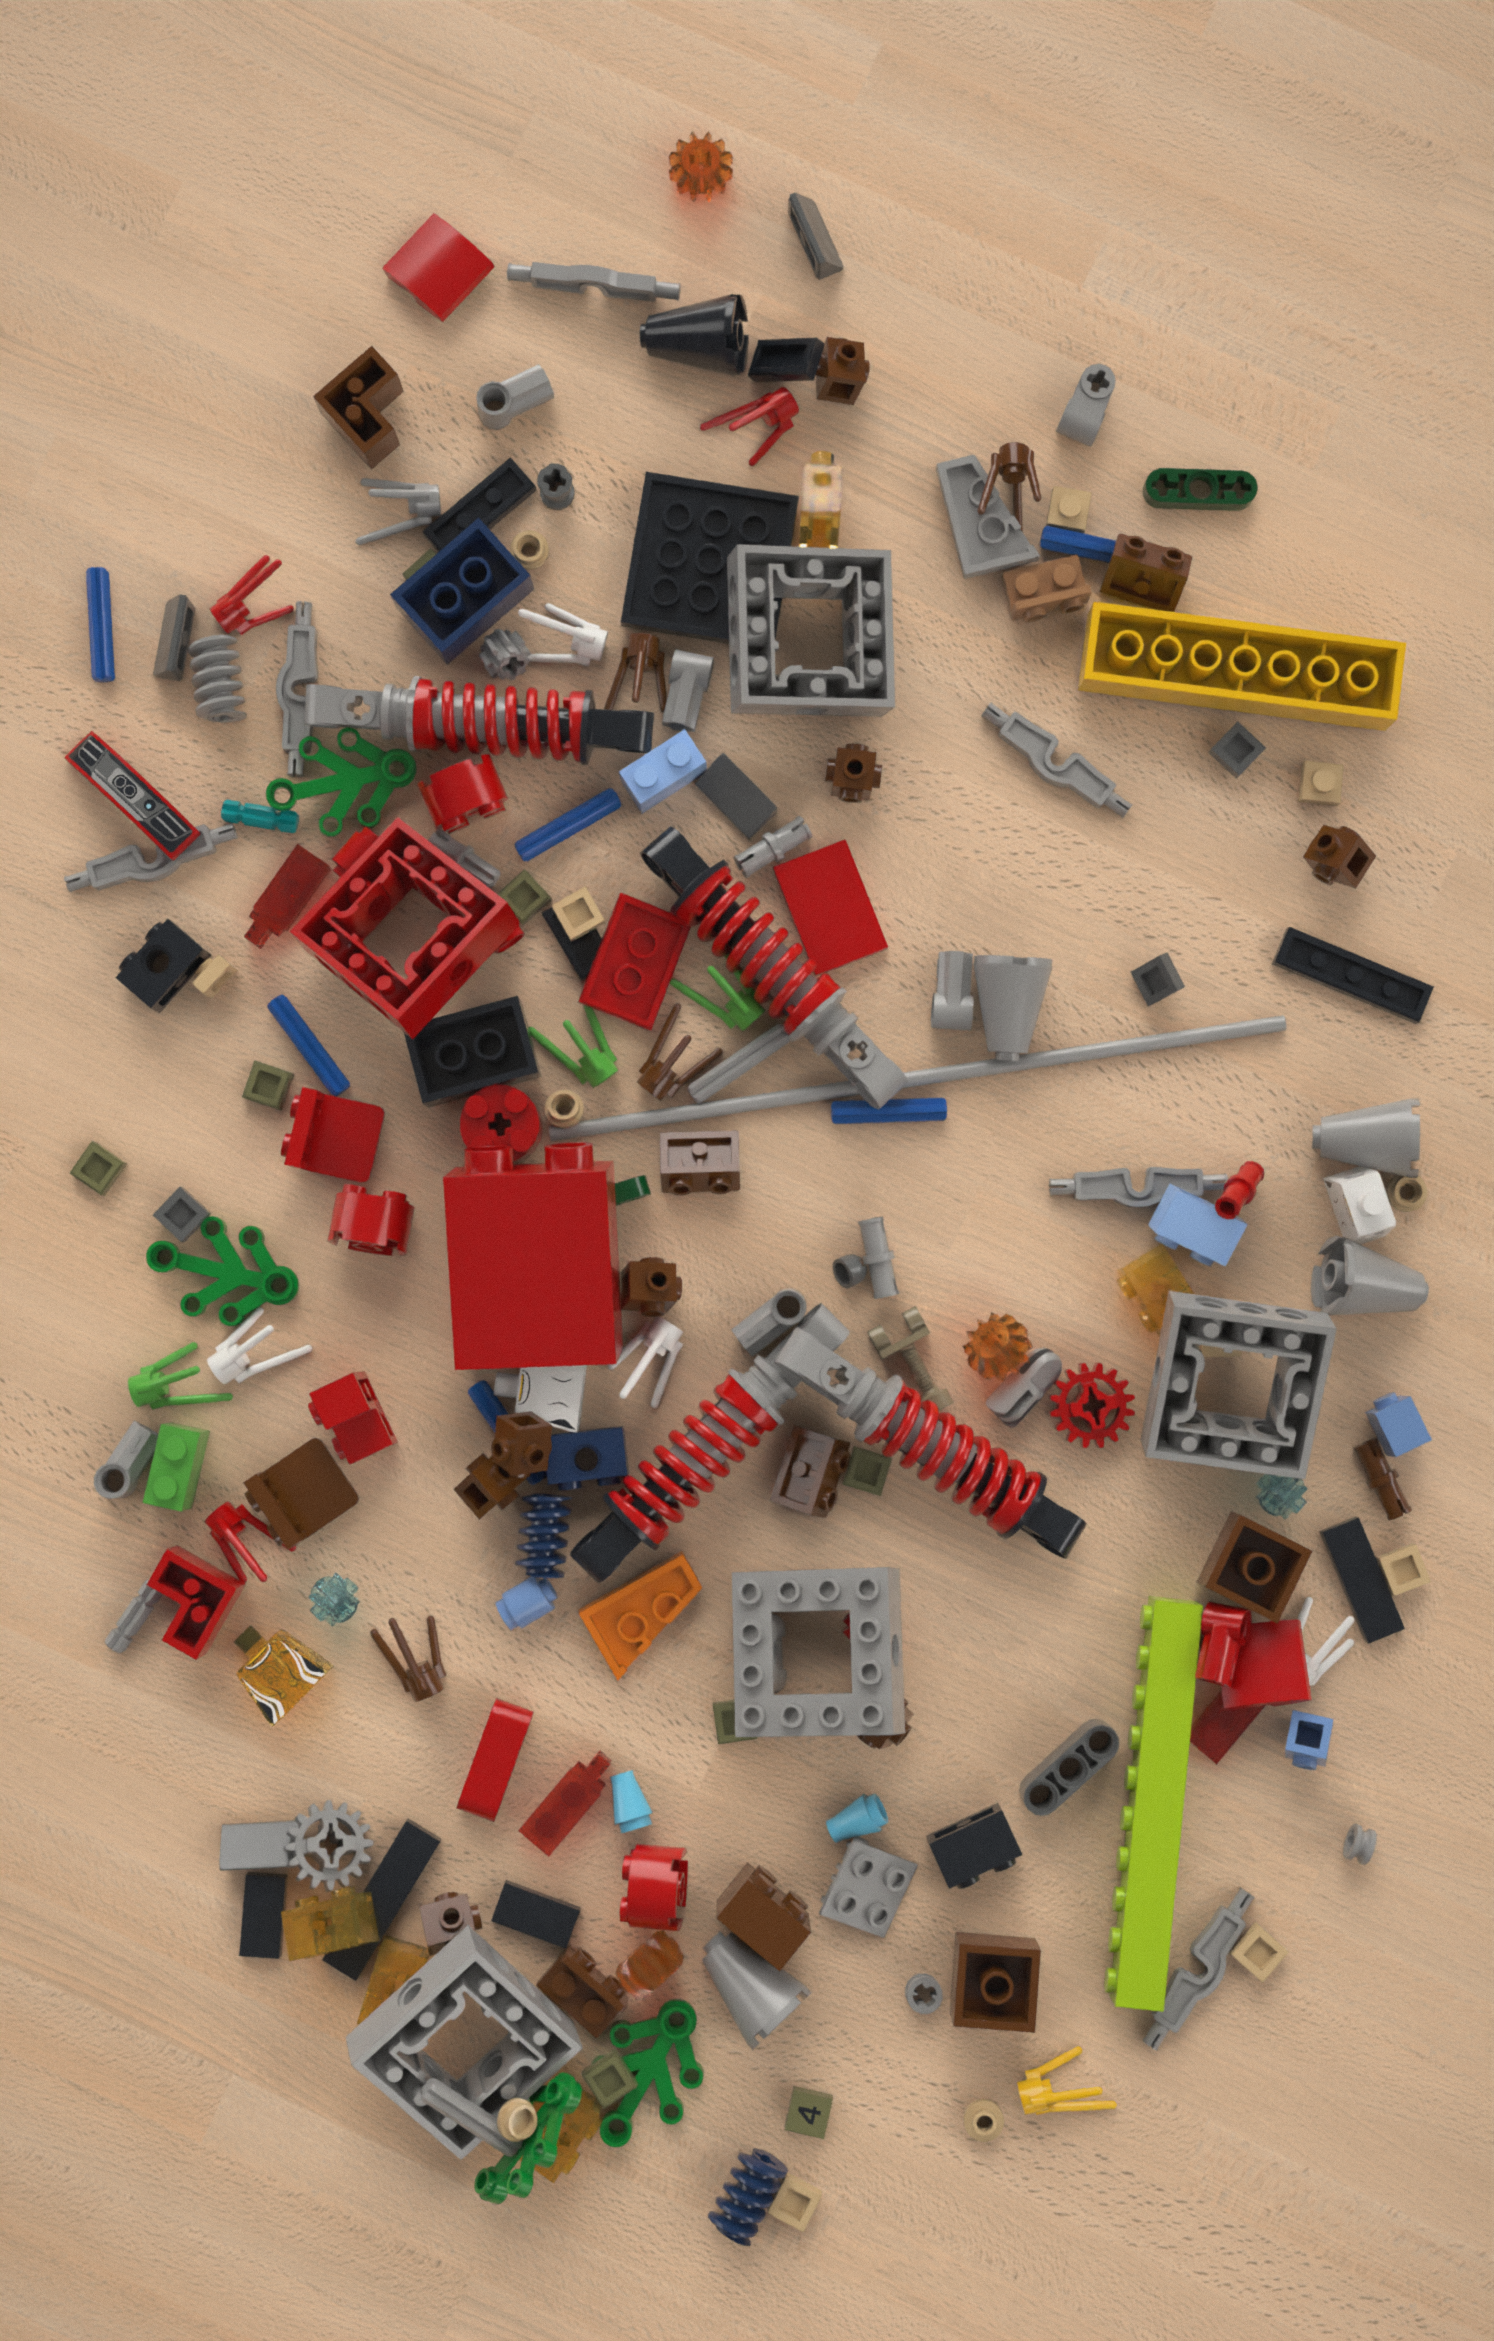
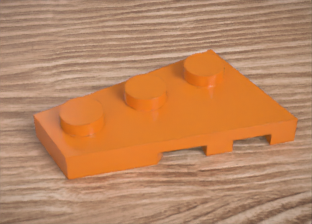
M680 1551L578 1609L581 1619L617 1681L627 1672V1668L632 1662L648 1649L653 1639L668 1623H671L702 1589V1584L683 1551Z

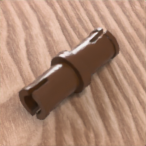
M1377 1437L1363 1442L1362 1445L1355 1446L1353 1449L1357 1453L1369 1478L1366 1483L1369 1489L1374 1488L1387 1514L1388 1521L1403 1516V1513L1411 1512L1412 1508L1409 1506L1396 1480L1399 1475L1396 1469L1391 1470Z

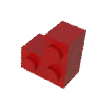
M365 1371L353 1372L309 1393L312 1402L308 1404V1408L312 1418L318 1426L323 1424L325 1430L333 1429L336 1437L331 1439L338 1457L341 1460L346 1458L349 1465L398 1443Z
M178 1545L166 1549L146 1584L181 1604L162 1641L195 1660L206 1655L246 1583Z

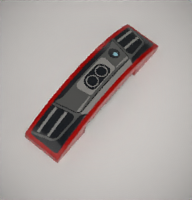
M93 731L64 757L67 762L109 799L172 861L201 835L166 798Z

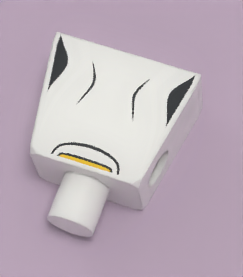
M1359 1166L1323 1178L1343 1237L1361 1245L1385 1237L1396 1226V1220L1378 1171Z
M587 1365L520 1368L519 1375L497 1372L494 1396L516 1398L515 1413L532 1411L553 1427L570 1432H578L580 1429Z

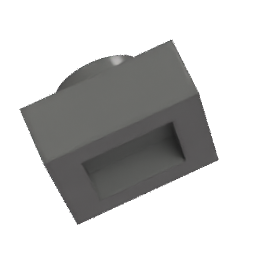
M1237 721L1208 753L1237 779L1266 747Z
M1168 952L1159 955L1130 972L1148 1006L1185 988Z
M181 1186L153 1214L180 1242L184 1243L201 1226V1223L211 1215L198 1200Z

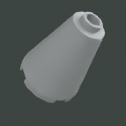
M1000 955L974 956L973 965L987 1049L989 1052H996L995 1060L1019 1061V1054H1027L1052 971V959Z
M1410 1098L1321 1117V1125H1313L1312 1149H1320V1157L1409 1178H1418L1419 1169H1411V1161L1419 1160L1420 1114H1412V1107L1420 1106L1419 1098Z
M1340 1236L1331 1237L1323 1244L1318 1253L1325 1256L1321 1267L1315 1265L1313 1267L1311 1295L1314 1306L1322 1308L1320 1312L1328 1313V1315L1415 1311L1427 1300L1429 1287L1422 1273L1348 1238Z
M719 1932L703 1947L707 1955L702 1961L747 2045L752 2050L759 2044L755 2038L757 2034L765 2039L801 2003L796 1997L798 1994L805 2000L812 1993L806 1985L785 1970H777L732 1932L726 1937Z

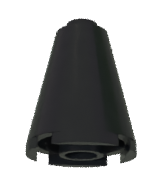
M730 294L649 315L646 324H641L640 326L641 347L646 348L648 355L727 375H741L740 373H743L746 368L749 335H744L742 323L748 322L745 300L742 295Z

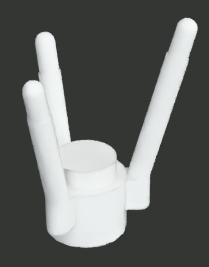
M550 603L545 605V609L548 612L577 627H572L524 609L518 611L519 616L573 636L571 649L578 651L577 654H531L528 656L529 662L577 663L589 667L591 659L600 662L608 631L600 629L599 625L588 623Z
M258 1307L227 1340L215 1347L217 1352L210 1356L207 1362L213 1374L223 1384H227L233 1379L241 1383L254 1374L310 1353L312 1346L306 1345L246 1368L245 1366L250 1363L246 1352L274 1331L273 1326L268 1325L241 1346L235 1344L263 1314V1308Z
M660 1316L655 1317L652 1324L646 1321L640 1332L623 1348L617 1364L608 1365L609 1369H615L647 1337L644 1345L648 1349L621 1390L619 1396L622 1399L628 1396L654 1355L657 1353L663 1357L668 1351L651 1401L652 1408L658 1407L676 1355L683 1346L678 1341L683 1331Z
M1311 1597L1305 1599L1297 1618L1301 1621L1302 1630L1313 1603ZM1352 1616L1345 1619L1313 1658L1305 1653L1310 1686H1314L1319 1678L1354 1645L1353 1639H1347L1321 1663L1354 1623Z

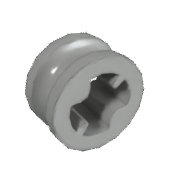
M1353 1824L1344 1842V1858L1351 1860L1356 1857L1359 1864L1366 1865L1370 1861L1375 1849L1376 1831L1370 1828L1363 1831L1361 1825Z
M919 1973L908 1980L905 1987V1996L914 2011L920 2014H929L934 2012L942 2002V1989L933 1976ZM920 1984L925 1988L934 1987V1992H930L932 1999L927 2003L922 1999L916 2001L913 1999V1995H918L915 1988Z

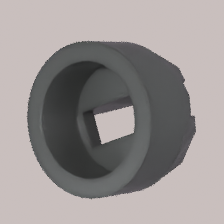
M855 1254L845 1255L833 1262L834 1276L842 1287L848 1289L864 1280L867 1266H862L860 1262L862 1258Z

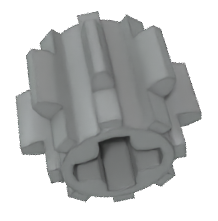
M496 629L494 633L484 637L485 641L480 646L482 653L479 654V657L492 678L499 676L502 680L507 678L511 681L515 680V677L519 674H524L526 664H529L528 656L531 653L517 631L511 634L507 629L505 631Z

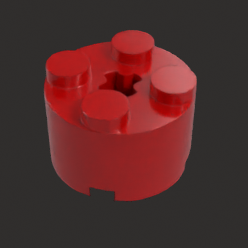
M490 754L480 755L483 761L481 764L473 765L470 758L430 775L429 777L432 781L430 785L422 780L417 784L436 829L443 828L444 832L452 834L470 826L468 819L480 814V817L483 816L484 819L506 811L503 803L508 800V796Z
M493 1085L477 1091L467 1099L460 1117V1132L467 1148L492 1145L512 1146L514 1165L524 1162L539 1145L543 1134V1121L538 1108L524 1092L508 1085ZM499 1117H503L507 1122H511V1127L505 1128V1135L500 1136L499 1132L492 1129V1126L498 1123Z
M344 1184L342 1192L336 1193L327 1242L338 1246L339 1239L349 1241V1250L392 1256L393 1249H397L400 1256H406L415 1207L406 1200L407 1195L400 1192L383 1191L382 1196L367 1194V1188Z
M637 1844L635 1849H631L630 1855L624 1856L622 1880L628 1881L627 1897H622L620 1922H628L631 1928L680 1931L684 1918H676L678 1906L686 1907L688 1861L681 1860L687 1854L686 1848Z

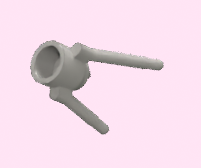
M361 479L360 483L363 486L381 488L370 489L368 491L369 496L408 499L409 513H417L418 517L358 537L356 544L362 545L417 526L431 525V516H441L439 485H429V483L414 484L381 479Z

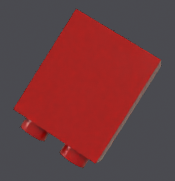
M567 1142L549 1144L544 1146L545 1163L514 1165L512 1146L492 1145L464 1149L465 1166L455 1167L443 1177L455 1370L617 1364L624 1347L614 1160L594 1161L592 1143Z

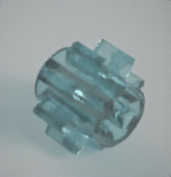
M1264 1474L1256 1483L1262 1489L1256 1496V1499L1259 1500L1263 1510L1270 1515L1282 1516L1283 1519H1287L1292 1512L1297 1514L1307 1503L1301 1497L1307 1490L1302 1479Z
M335 1573L333 1577L321 1578L315 1583L311 1590V1595H309V1599L315 1603L310 1612L320 1622L326 1620L331 1626H334L336 1622L342 1623L349 1620L355 1614L360 1603L354 1596L359 1589L358 1586L349 1578L343 1579L338 1573Z

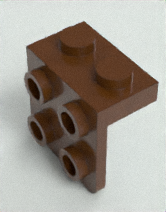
M319 1438L309 1440L267 1470L257 1473L243 1482L248 1489L244 1493L247 1501L256 1512L262 1510L270 1522L267 1526L269 1534L279 1546L284 1544L287 1549L298 1545L359 1502L358 1493L323 1441Z

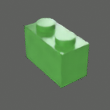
M173 1422L161 1424L142 1503L181 1512L193 1507L210 1434L209 1430Z

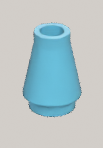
M633 1770L611 1776L614 1824H619L621 1833L651 1825L652 1822L649 1814L653 1812L635 1779Z
M874 1793L870 1796L866 1794L861 1795L836 1816L827 1820L826 1825L833 1841L838 1843L845 1839L880 1832L882 1830L881 1826L887 1824L889 1820L880 1798Z

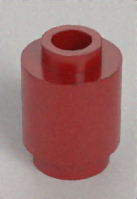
M366 826L360 833L356 831L331 859L337 865L332 871L341 877L375 842L378 836Z

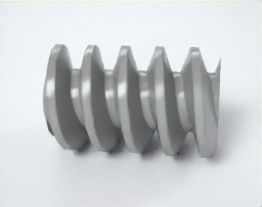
M213 635L196 640L188 647V653L194 658L190 662V668L196 673L192 677V684L198 688L193 695L195 701L200 703L195 711L196 715L203 720L228 723L240 721L247 717V713L235 711L234 708L245 703L244 697L233 695V691L243 688L241 681L231 680V676L241 673V667L229 665V661L240 657L238 651L227 649V646L238 641L235 637Z

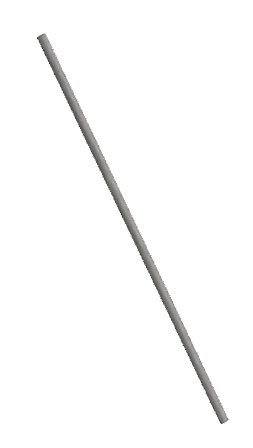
M1284 1015L1022 1054L1019 1055V1061L989 1059L903 1072L908 1080V1083L903 1088L1286 1031V1020ZM850 1081L584 1120L566 1129L551 1125L549 1126L551 1141L860 1094Z

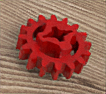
M1079 1363L1078 1374H1075L1071 1369H1066L1064 1372L1068 1380L1065 1383L1059 1380L1055 1381L1054 1385L1060 1391L1058 1395H1048V1399L1056 1402L1057 1408L1050 1410L1048 1414L1060 1419L1054 1427L1056 1431L1068 1430L1066 1441L1072 1443L1077 1437H1080V1446L1083 1448H1088L1090 1440H1094L1097 1448H1104L1105 1437H1108L1113 1442H1117L1119 1439L1115 1431L1118 1428L1126 1431L1129 1430L1130 1427L1123 1420L1125 1416H1135V1411L1127 1408L1126 1404L1134 1400L1135 1396L1133 1394H1124L1123 1389L1129 1384L1128 1380L1123 1379L1117 1382L1114 1380L1118 1370L1111 1368L1104 1374L1102 1363H1095L1092 1371H1089L1086 1363ZM1094 1378L1105 1382L1114 1393L1104 1394L1098 1390ZM1077 1384L1079 1391L1073 1401L1066 1402L1069 1391ZM1088 1395H1091L1092 1399L1100 1401V1406L1094 1409L1095 1415L1093 1417L1091 1412L1085 1411L1082 1408V1404H1086L1089 1400ZM1117 1408L1115 1417L1106 1427V1416L1111 1409ZM1080 1417L1083 1419L1089 1432L1078 1429L1069 1418Z

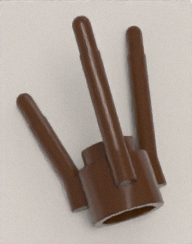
M1010 442L999 448V454L993 453L991 455V468L977 512L979 515L985 513L999 471L1005 483L1013 484L1014 516L1021 525V531L1023 532L1021 483L1025 480V476L1028 475L1034 500L1039 502L1042 497L1034 466V451L1030 450L1023 443Z
M633 633L629 636L628 647L622 648L621 661L604 710H613L630 663L629 667L635 670L632 702H639L643 673L652 671L653 666H655L660 710L664 713L667 700L663 667L665 653L659 651L660 639L647 633Z
M679 1003L673 1006L647 1061L639 1070L643 1075L637 1083L659 1101L666 1094L673 1098L683 1085L723 1054V1050L717 1048L677 1080L673 1081L677 1074L671 1070V1067L692 1039L690 1035H685L664 1063L658 1060L655 1064L681 1009Z
M428 1616L427 1618L433 1666H430L428 1660L416 1663L395 1618H390L388 1624L409 1667L406 1671L376 1629L370 1631V1635L400 1678L405 1692H411L415 1702L427 1699L444 1689L440 1679L447 1674L441 1662L438 1635L433 1616Z

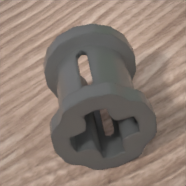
M551 463L546 468L540 470L537 484L543 503L553 510L567 508L572 503L575 495L572 476L567 468L561 464ZM556 482L562 483V486H558L556 492L550 491V488L555 487Z

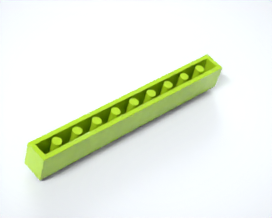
M1149 1596L1148 1605H1142L1140 1612V1629H1145L1144 1645H1138L1136 1668L1141 1669L1140 1685H1134L1132 1693V1708L1137 1710L1136 1725H1130L1128 1734V1748L1133 1750L1132 1766H1126L1124 1774V1788L1130 1791L1128 1806H1122L1120 1815V1828L1126 1832L1124 1846H1118L1116 1856L1117 1871H1122L1120 1887L1115 1886L1113 1890L1112 1909L1118 1912L1116 1927H1110L1108 1937L1109 1952H1114L1112 1968H1106L1104 1978L1105 1992L1110 1993L1109 1996L1115 2007L1164 2012L1195 1694V1674L1198 1663L1203 1605L1193 1600Z

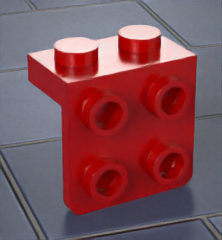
M302 1087L301 1094L295 1095L291 1104L290 1118H294L291 1134L286 1133L282 1142L281 1156L285 1157L284 1165L355 1182H368L371 1178L385 1118L384 1109L377 1105L327 1095L315 1089Z

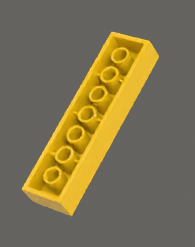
M1093 602L1087 614L1078 691L1386 731L1398 719L1406 643Z

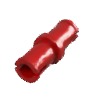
M1254 1161L1245 1162L1240 1167L1238 1173L1226 1181L1223 1194L1215 1202V1210L1219 1216L1227 1220L1234 1219L1235 1215H1239L1242 1207L1253 1200L1257 1191L1256 1187L1264 1179L1265 1175L1264 1169L1259 1163Z

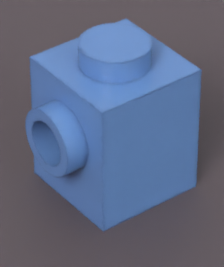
M1395 1392L1386 1394L1373 1401L1375 1408L1365 1412L1387 1456L1398 1457L1432 1440L1411 1396L1400 1395L1397 1397Z
M1293 1710L1285 1748V1758L1293 1759L1292 1765L1302 1769L1316 1770L1317 1765L1325 1767L1333 1719Z

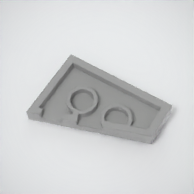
M975 455L937 463L936 472L964 579L1039 561V553L1021 531V525L1015 516L1011 515L999 497L1000 493L995 485L985 513L983 515L978 514L977 510L988 475Z

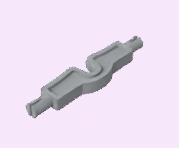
M532 262V266L509 263L507 268L508 281L530 282L535 288L584 294L588 286L599 288L603 295L609 298L652 302L656 301V297L677 301L680 299V283L660 282L656 280L655 276L617 272L593 265L564 266Z
M302 601L296 602L295 625L288 626L286 663L281 668L276 682L277 699L284 712L282 748L285 752L289 753L287 775L295 777V774L297 777L304 776V759L299 753V743L303 738L312 736L313 726L304 725L306 696L296 695L293 693V690L298 684L314 683L318 679L317 630L314 626H311L312 603L304 601V605ZM312 742L304 745L303 751L305 754L311 753Z
M991 702L981 715L1001 729L998 735L999 738L1027 757L1034 772L1047 783L1057 787L1070 788L1096 808H1100L1104 803L1122 818L1133 805L1113 791L1116 784L1100 773L1081 754L1072 753L1065 760L1064 764L1060 766L1054 765L1050 760V756L1058 746L1056 736L1034 725L1019 713L1014 712L1009 716Z
M233 823L212 830L204 824L195 827L201 835L174 861L156 846L157 859L155 862L148 864L137 845H128L107 856L88 861L86 863L87 870L65 876L64 880L67 883V889L69 892H73L92 885L96 890H102L130 880L154 882L164 879L174 873L181 864L216 853L215 845L238 839Z
M1149 1167L1145 1171L1144 1189L1141 1192H1137L1132 1188L1129 1169L1118 1168L1099 1172H1077L1073 1175V1179H1049V1186H1064V1188H1050L1049 1194L1050 1196L1074 1194L1075 1200L1113 1199L1124 1206L1145 1207L1160 1202L1170 1183L1199 1197L1204 1194V1190H1223L1225 1183H1212V1181H1227L1228 1177L1226 1173L1203 1175L1202 1169Z
M1241 1887L1228 1909L1222 1905L1219 1906L1210 1922L1191 1944L1190 1951L1193 1956L1205 1964L1204 1972L1200 1975H1195L1182 1967L1174 1970L1166 1987L1164 2012L1152 2011L1156 2021L1145 2038H1143V2042L1149 2047L1151 2046L1152 2049L1158 2050L1169 2030L1177 2033L1197 2001L1209 1996L1220 1984L1226 1969V1956L1246 1926L1245 1921L1241 1917L1255 1898Z

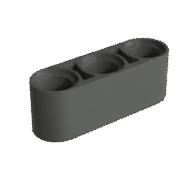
M1091 1719L1083 1723L1021 1781L1019 1788L1020 1797L1027 1809L1039 1816L1049 1815L1054 1812L1115 1756L1119 1748V1737L1109 1724L1100 1719ZM1102 1730L1108 1733V1741L1101 1749L1089 1747V1739L1094 1732ZM1066 1758H1075L1079 1763L1078 1770L1071 1776H1064L1059 1772L1060 1764ZM1045 1785L1049 1787V1795L1046 1800L1040 1803L1032 1802L1029 1799V1795L1033 1787Z

